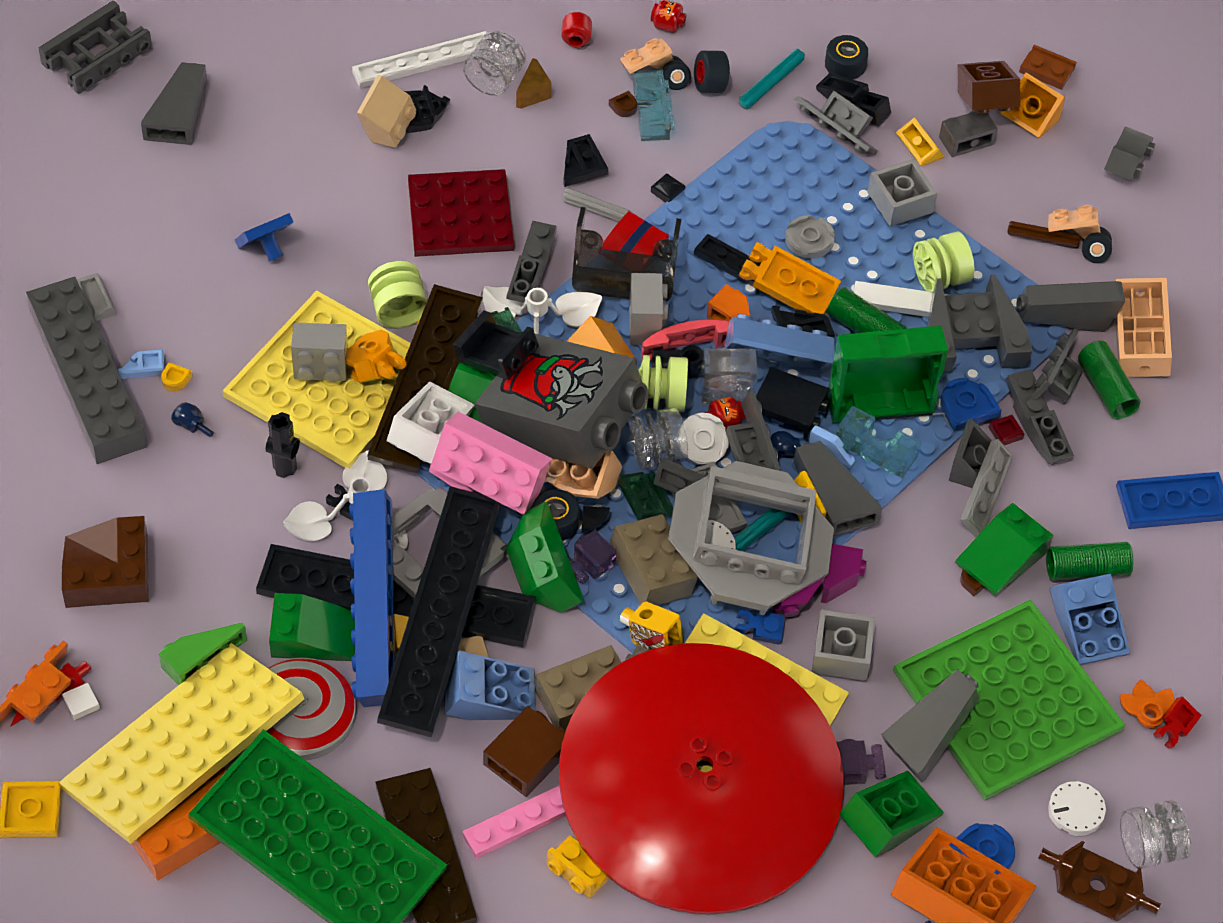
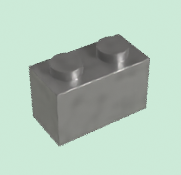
M971 111L967 114L942 121L939 138L950 156L955 157L994 145L998 128L988 113Z

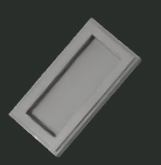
M98 273L77 279L95 321L116 315Z

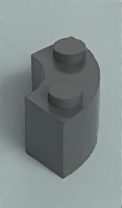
M1125 126L1118 142L1111 151L1104 170L1129 180H1133L1134 177L1139 178L1144 167L1142 163L1145 157H1150L1155 148V143H1152L1154 138Z

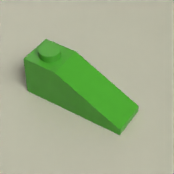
M238 623L180 637L174 643L167 644L159 653L161 668L180 685L194 672L208 664L207 662L215 655L228 648L230 643L236 647L247 641L246 627L243 623Z

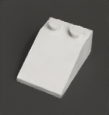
M429 382L394 416L387 441L397 448L405 450L417 456L420 460L431 464L444 424L457 412L469 417L475 405Z

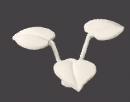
M484 286L483 289L485 310L492 313L494 321L510 323L515 319L516 314L519 316L523 315L528 307L529 313L534 316L535 334H539V317L547 313L548 306L557 316L562 315L563 322L568 326L580 327L590 316H596L602 302V296L598 294L571 292L560 296L556 300L555 307L552 299L548 298L547 292L542 288L531 289L525 297V303L506 299L509 287Z
M368 451L362 453L350 469L345 467L342 480L344 485L349 488L348 494L343 495V499L330 515L327 516L326 509L319 503L312 501L303 502L294 507L288 517L284 519V527L293 536L304 541L318 542L327 538L332 531L328 521L337 515L347 501L351 504L353 503V493L381 490L386 486L387 473L381 463L368 460ZM406 530L392 537L404 550L407 548L408 537Z

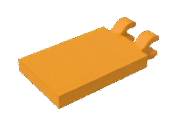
M756 242L749 256L750 260H746L739 273L742 279L755 280L753 287L794 309L803 310L811 314H824L841 283V280L777 246L770 250L759 242ZM754 262H761V264L757 266Z

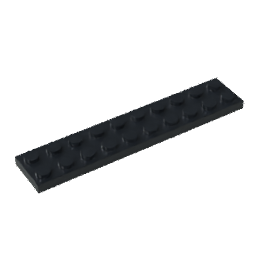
M449 487L377 723L432 738L501 503L492 498L456 487Z
M271 544L256 586V593L273 598L275 593L303 594L339 605L351 611V605L355 604V595L352 594L350 585L351 579L354 578V570L351 567L350 559ZM393 580L394 614L409 617L414 597ZM477 585L462 635L468 637L481 636L483 640L523 647L535 605V596Z

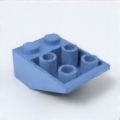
M1111 574L1059 584L1050 588L1056 616L1072 654L1079 664L1130 653Z
M464 651L456 653L445 692V715L466 720H514L527 706L535 711L534 668Z

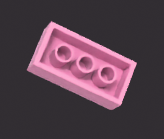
M457 412L444 424L430 468L525 515L541 492L552 458Z

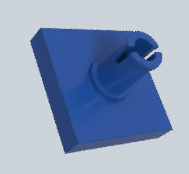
M290 213L243 232L235 239L238 249L260 241L269 262L282 257L283 253L274 235L291 225L293 219Z

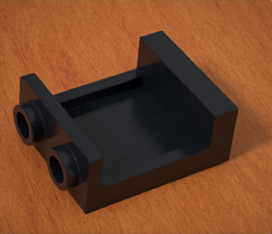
M483 310L453 343L459 363L509 380L536 350L539 344L533 328L527 327L520 333L497 325L492 313Z
M770 367L756 395L757 400L760 401L762 406V416L764 415L802 429L804 431L803 439L805 440L809 439L810 432L815 425L820 426L821 418L819 417L821 413L826 414L831 401L827 398L828 387Z

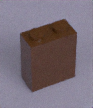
M527 706L483 751V765L527 797L559 764L561 746L566 731L550 723L542 712L534 711Z

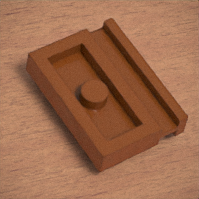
M1033 45L1032 50L1021 64L1019 73L1025 74L1027 72L1039 81L1062 90L1075 70L1077 62Z

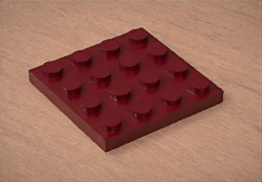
M505 169L408 175L415 257L514 251Z

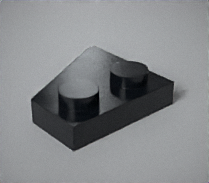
M590 134L567 140L563 178L564 187L608 175V167Z
M772 306L771 314L774 321L777 322V326L787 328V325H796L802 327V331L812 333V330L827 332L829 337H835L829 318L825 314H811L795 309V313L781 311L780 306Z

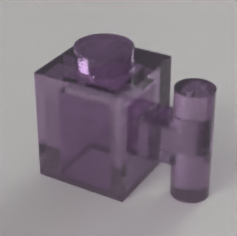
M596 530L588 535H582L575 542V561L568 556L576 579L581 584L586 583L589 579V576L584 572L586 570L596 580L616 564V550Z
M845 739L837 742L841 756L840 772H843L844 785L865 784L868 770H874L876 779L886 778L881 744L872 745V754H866L864 740Z

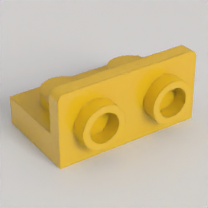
M571 835L556 849L551 847L547 851L548 868L555 875H561L568 880L573 890L579 894L583 893L588 898H591L609 880L591 861L579 842Z

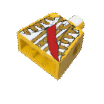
M643 602L636 611L627 607L621 613L620 622L629 626L631 641L636 646L652 650L668 645L684 644L680 615L649 602Z

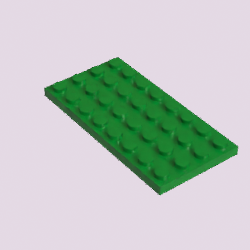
M264 729L188 813L190 820L328 923H402L447 868L446 863Z

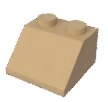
M377 75L357 114L372 143L396 148L400 140L405 136L410 121L414 119L416 108L409 94L385 77Z

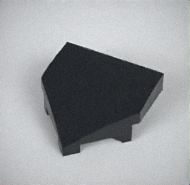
M426 85L423 86L422 91H404L410 95L416 108L415 117L410 121L406 132L414 133L430 130L449 105L450 99L446 96L441 98L429 91Z

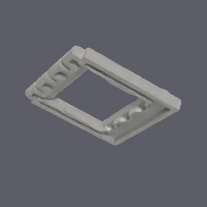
M430 487L392 516V537L397 533L400 534L419 520V517L430 508L441 516L448 492L443 487H438L436 490ZM492 533L480 576L504 558L507 544L495 533ZM393 540V580L415 599L424 567Z

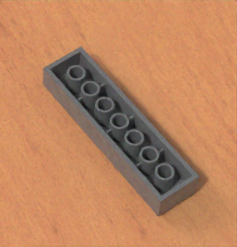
M74 276L27 291L26 295L30 312L96 464L147 448L143 425L76 277Z

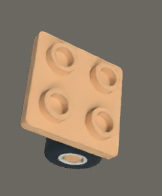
M652 39L645 43V47L638 50L631 49L624 54V57L620 58L622 65L630 74L647 65L658 69L659 74L662 75L663 82L673 90L683 89L691 79L689 67L679 57L671 55L673 52L663 39Z
M1084 205L1078 207V210L1057 209L1049 214V232L1066 229L1076 231L1083 237L1082 252L1088 261L1102 263L1110 257L1112 253V237L1108 230L1099 225L1098 207L1092 208V205Z

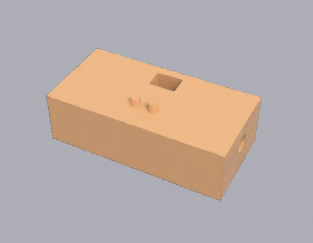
M1167 278L1115 279V281L1122 282L1125 303L1115 316L1119 365L1127 377L1170 376L1172 352Z

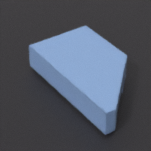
M163 349L137 351L130 357V361L124 367L117 369L121 379L161 376L165 368Z
M815 425L810 432L809 443L821 441L841 464L851 468L855 458L844 451L842 448L844 444L840 438Z

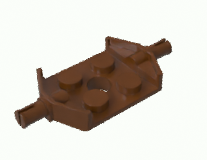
M1084 841L1065 851L1063 855H1057L1043 847L1038 859L1054 865L1053 870L1056 873L1057 892L1115 921H1119L1135 909L1139 910L1140 907L1155 913V915L1157 914L1161 903L1143 894L1141 868L1138 867L1137 872L1127 869L1083 848ZM1098 880L1104 884L1105 889L1101 891L1095 890L1090 885V882Z

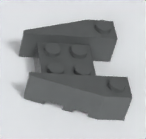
M995 275L990 276L986 292L944 295L941 278L937 279L932 294L927 327L942 325L948 347L943 373L952 372L957 358L955 349L997 346L1001 368L1027 366L1032 353L1028 329Z

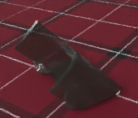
M581 207L576 226L572 273L573 288L577 292H588L605 297L630 300L631 273L662 274V284H667V299L663 300H666V302L670 300L674 286L681 219L676 218L673 240L663 239L657 241L653 247L652 255L604 250L602 236L596 231L584 229L586 207Z

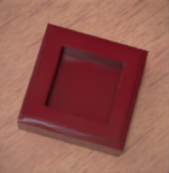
M1013 414L989 423L988 428L995 439H999L1004 446L1024 438L1025 434Z

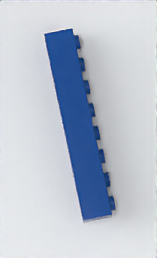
M385 489L353 493V503L349 506L350 516L353 520V528L350 529V540L352 545H354V553L350 554L354 578L351 579L350 585L352 594L355 595V604L351 605L352 619L355 620V629L351 631L352 643L355 646V655L352 656V668L356 672V681L352 683V693L354 698H357L363 707L382 705L395 664L392 500Z

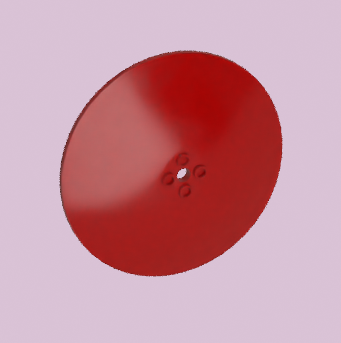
M685 643L654 648L637 654L608 671L590 688L575 709L566 728L559 760V787L565 815L574 836L591 861L609 879L624 890L654 905L693 914L735 912L757 906L784 893L799 882L822 856L833 836L842 807L844 782L840 751L831 727L818 705L794 679L776 666L745 651L721 645ZM702 760L708 761L712 765V770L702 772L697 768V763Z

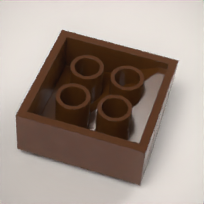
M145 516L117 517L65 536L62 560V594L66 608L149 602L148 533Z

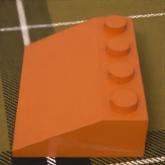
M224 768L220 769L132 843L157 881L221 843L190 820L188 813L226 772Z
M936 827L901 870L891 895L937 923H1015L1037 886ZM951 843L954 844V845L957 846L966 856H964L963 854H961V853H959L958 851L954 850V849H953L951 846H949V845H950Z

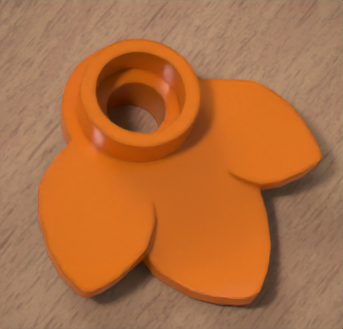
M1142 679L1134 686L1132 695H1120L1122 708L1127 713L1136 716L1138 722L1146 728L1159 727L1164 721L1162 719L1163 715L1175 700L1172 689H1164L1155 693Z

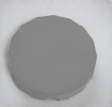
M811 215L797 217L789 223L786 230L785 242L788 248L795 255L810 259L823 257L829 253L834 246L835 238L832 225L820 217L819 219L812 218L813 216Z

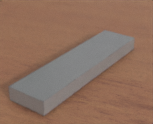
M999 439L990 442L960 519L975 537L987 525L1013 457Z

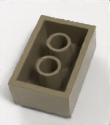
M663 514L616 526L609 543V548L640 605L643 602L661 605L690 597L698 579L695 572L668 540L670 526Z
M612 645L536 674L535 692L554 726L561 727L566 731L575 709L585 694L608 671L621 663Z

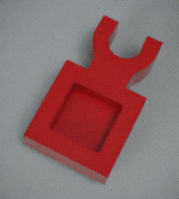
M1183 696L1178 697L1162 717L1166 722L1165 726L1158 728L1153 735L1159 738L1163 737L1166 732L1169 739L1164 745L1168 749L1173 748L1178 742L1179 735L1181 737L1187 736L1202 715Z

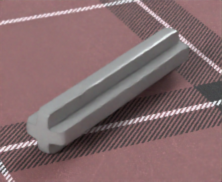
M566 188L563 194L564 202L618 222L630 211L571 188Z

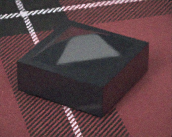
M666 173L651 186V193L666 203L679 195L685 189V185Z

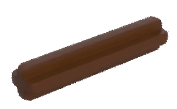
M1015 221L1009 222L1007 230L1009 235L1071 247H1078L1081 236L1077 233L1061 230L1049 232L1046 227Z

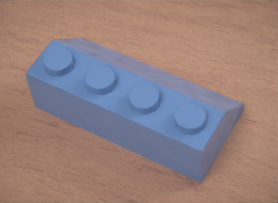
M738 314L737 317L729 320L724 351L824 371L833 365L835 353L834 337L827 336V332L812 330V333L802 331V327L796 325H787V328L777 326V322L772 320L757 322L753 321L751 316Z

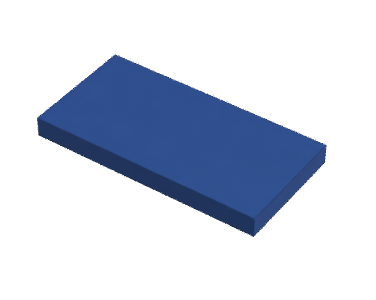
M1219 472L1117 481L1116 488L1128 529L1223 521V483Z

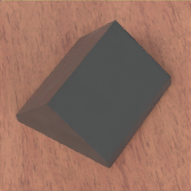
M973 419L967 420L949 477V481L970 488L974 486L992 441Z

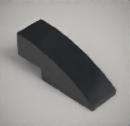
M829 73L816 85V90L827 99L833 91L844 96L872 116L873 119L870 123L878 126L891 113L889 97L869 92L867 83Z

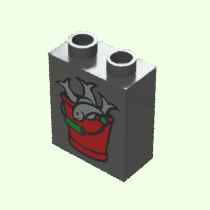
M535 334L539 344L536 350L509 380L496 376L475 402L482 424L548 457L593 469L606 450L611 451L616 447L620 439L621 430L633 413L638 414L644 409L648 399L647 385L642 382L635 359L632 357Z

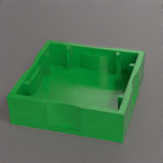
M942 325L838 335L827 398L831 400L829 410L832 423L883 416L934 413L939 393L938 382L943 374L948 354Z

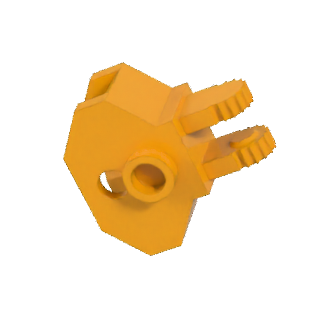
M383 330L363 335L347 349L345 360L348 365L352 366V380L359 383L375 378L380 380L382 377L392 379L396 375L394 367L402 370L407 365L405 359L395 353L389 333Z

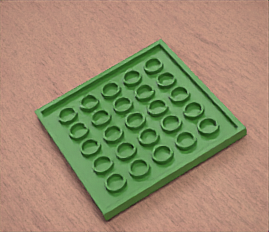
M1031 599L894 665L893 672L916 704L957 669L964 676L968 673L977 682L978 687L976 689L980 698L947 748L984 800L1123 731L1125 727L1123 721Z

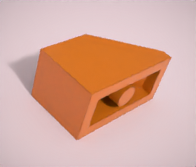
M727 284L708 302L706 318L709 320L729 321L733 317H737L738 314L750 316L747 297L741 291Z

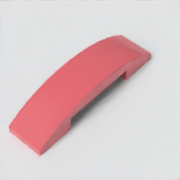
M696 320L662 329L642 342L641 360H643V355H650L651 361L653 349H670L714 341L716 349L725 346L729 321Z

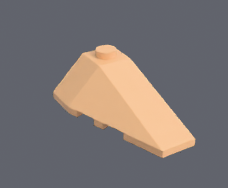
M606 450L593 469L552 458L544 482L573 496L599 499L615 489L622 465L613 450Z

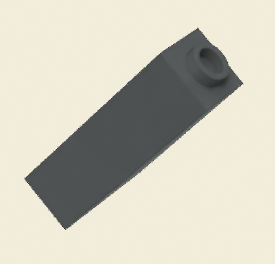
M181 62L142 119L143 140L192 145L207 85L205 64Z
M1120 281L1027 285L1023 293L1018 296L1016 307L1019 310L1022 321L1105 332L1125 303L1122 282Z
M821 441L805 443L796 448L793 463L799 474L802 471L808 473L827 511L825 518L834 528L833 537L879 524L882 512L881 505Z
M958 669L881 734L885 744L921 783L926 780L980 698L976 689L978 687L977 682L968 673L964 676Z

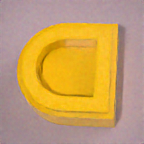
M168 362L161 373L163 387L173 392L185 388L192 378V370Z

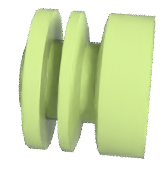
M957 231L942 235L938 240L930 238L927 241L923 240L915 243L913 248L914 266L917 277L927 292L934 291L937 279L939 278L942 280L943 289L947 288L949 284L956 286L972 281L975 270L974 259L969 243L962 233Z
M394 261L378 267L371 273L368 279V287L371 292V298L374 301L378 321L388 328H404L416 324L421 318L428 300L423 288L420 271L416 265L407 261Z
M643 355L638 371L642 382L647 385L648 398L653 399V410L657 411L660 399H665L667 411L684 412L688 358L670 357L668 367L662 368L660 356H656L655 367H649L650 355ZM647 402L643 410H647Z

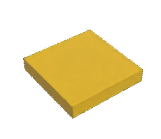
M60 781L3 782L0 805V838L58 837L62 793Z

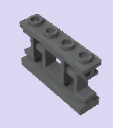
M112 0L38 47L41 64L52 71L63 65L70 71L66 74L68 84L74 86V91L80 94L152 47L150 31L140 26L131 32L124 26L127 24L126 13L124 11L120 12L119 4ZM112 29L113 33L110 35L106 33V31ZM123 38L125 42L120 45L117 41ZM100 41L107 48L94 56L87 49ZM75 53L77 56L71 59L69 55ZM86 62L88 66L82 68L80 65Z

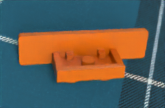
M63 640L58 646H51L44 655L45 659L39 666L37 664L33 665L26 673V679L20 685L15 684L6 694L7 699L0 705V723L13 709L33 723L70 685L71 679L55 667L67 654L68 643Z

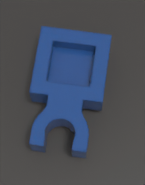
M740 609L737 612L736 618H742L746 621V625L739 623L736 625L735 630L737 632H753V639L778 645L782 642L785 616L770 612L760 615L759 610L755 616L747 610Z

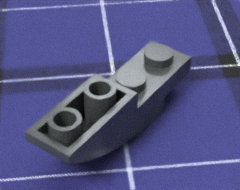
M532 221L522 255H519L506 299L525 303V297L528 292L533 288L540 287L557 232L556 225Z
M1032 369L1008 375L1005 380L1015 400L1013 408L1029 439L1048 464L1072 458L1074 454L1055 411L1049 410L1043 394L1037 400L1032 397L1037 388L1034 385L1036 378Z

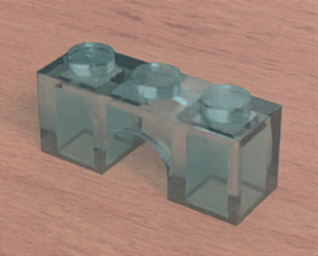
M663 70L634 72L633 90L637 105L649 106L639 108L638 124L641 141L670 140V130H674L675 121L674 115L669 114V112H672L671 97L667 98L669 82L664 80Z
M852 406L836 430V436L844 444L842 448L850 450L861 456L864 460L873 462L884 468L887 472L903 478L918 457L921 441L900 430L887 440L874 437L872 432L875 417Z

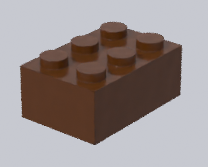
M1005 61L957 64L958 93L972 111L987 113L989 109L1011 111L1013 107H1020V78Z

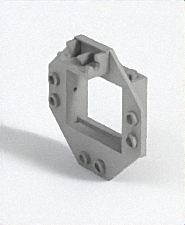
M734 461L723 468L711 466L708 476L676 492L668 540L711 592V604H717V601L756 609L759 610L760 615H765L772 606L828 575L834 528L815 506L817 490L798 486L787 472ZM712 494L802 515L796 564L704 543Z

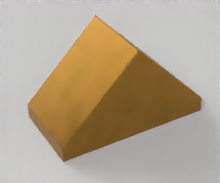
M532 58L516 91L517 108L521 109L551 98L552 82L537 59Z

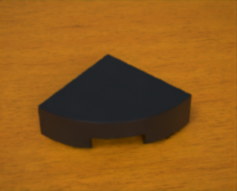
M583 506L581 533H591L606 523L609 518L610 508Z

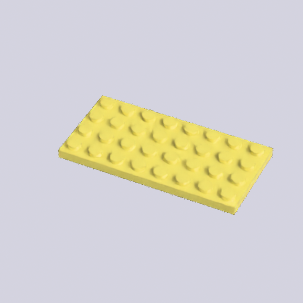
M230 643L228 648L215 655L207 662L208 664L194 672L183 683L178 685L63 778L59 784L64 792L132 844L246 749L263 729L265 731L270 729L304 700L302 692Z

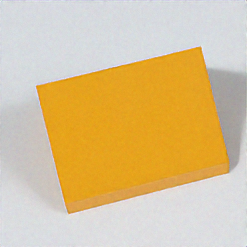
M1026 72L1020 81V107H1013L1011 111H1001V114L1036 137L1041 138L1060 120L1066 97Z
M590 316L567 340V342L632 357L636 362V358L612 322Z

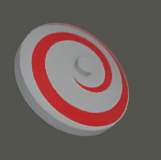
M291 658L267 667L300 690L304 700L266 732L304 760H312L324 756L342 744L351 732L356 718V699L353 696L350 682L342 672L324 661L312 658Z

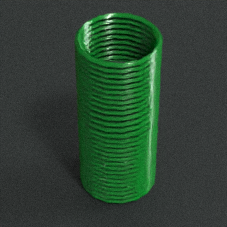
M846 287L836 292L827 308L828 315L840 321V323L855 331V333L906 329V326L885 314V312L868 303V301L863 300V298Z
M1095 341L1086 345L1078 354V360L1111 417L1122 419L1133 414L1139 408L1141 400L1107 342Z
M1127 541L1089 545H1063L1060 547L1050 546L1046 553L1047 572L1052 581L1085 579L1103 574H1111L1113 577L1129 576L1133 571V551L1130 543Z

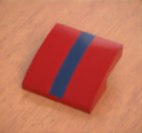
M628 211L606 237L598 250V254L629 273H643L653 263V256L668 242L669 235Z

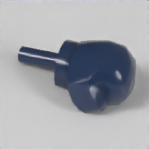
M184 402L178 405L172 412L171 420L175 425L182 426L192 433L199 429L209 437L214 433L202 424L204 417L200 415L201 411L196 405Z
M777 431L770 437L778 456L783 454L795 456L796 448L801 446L800 439L794 438L792 434L786 431Z

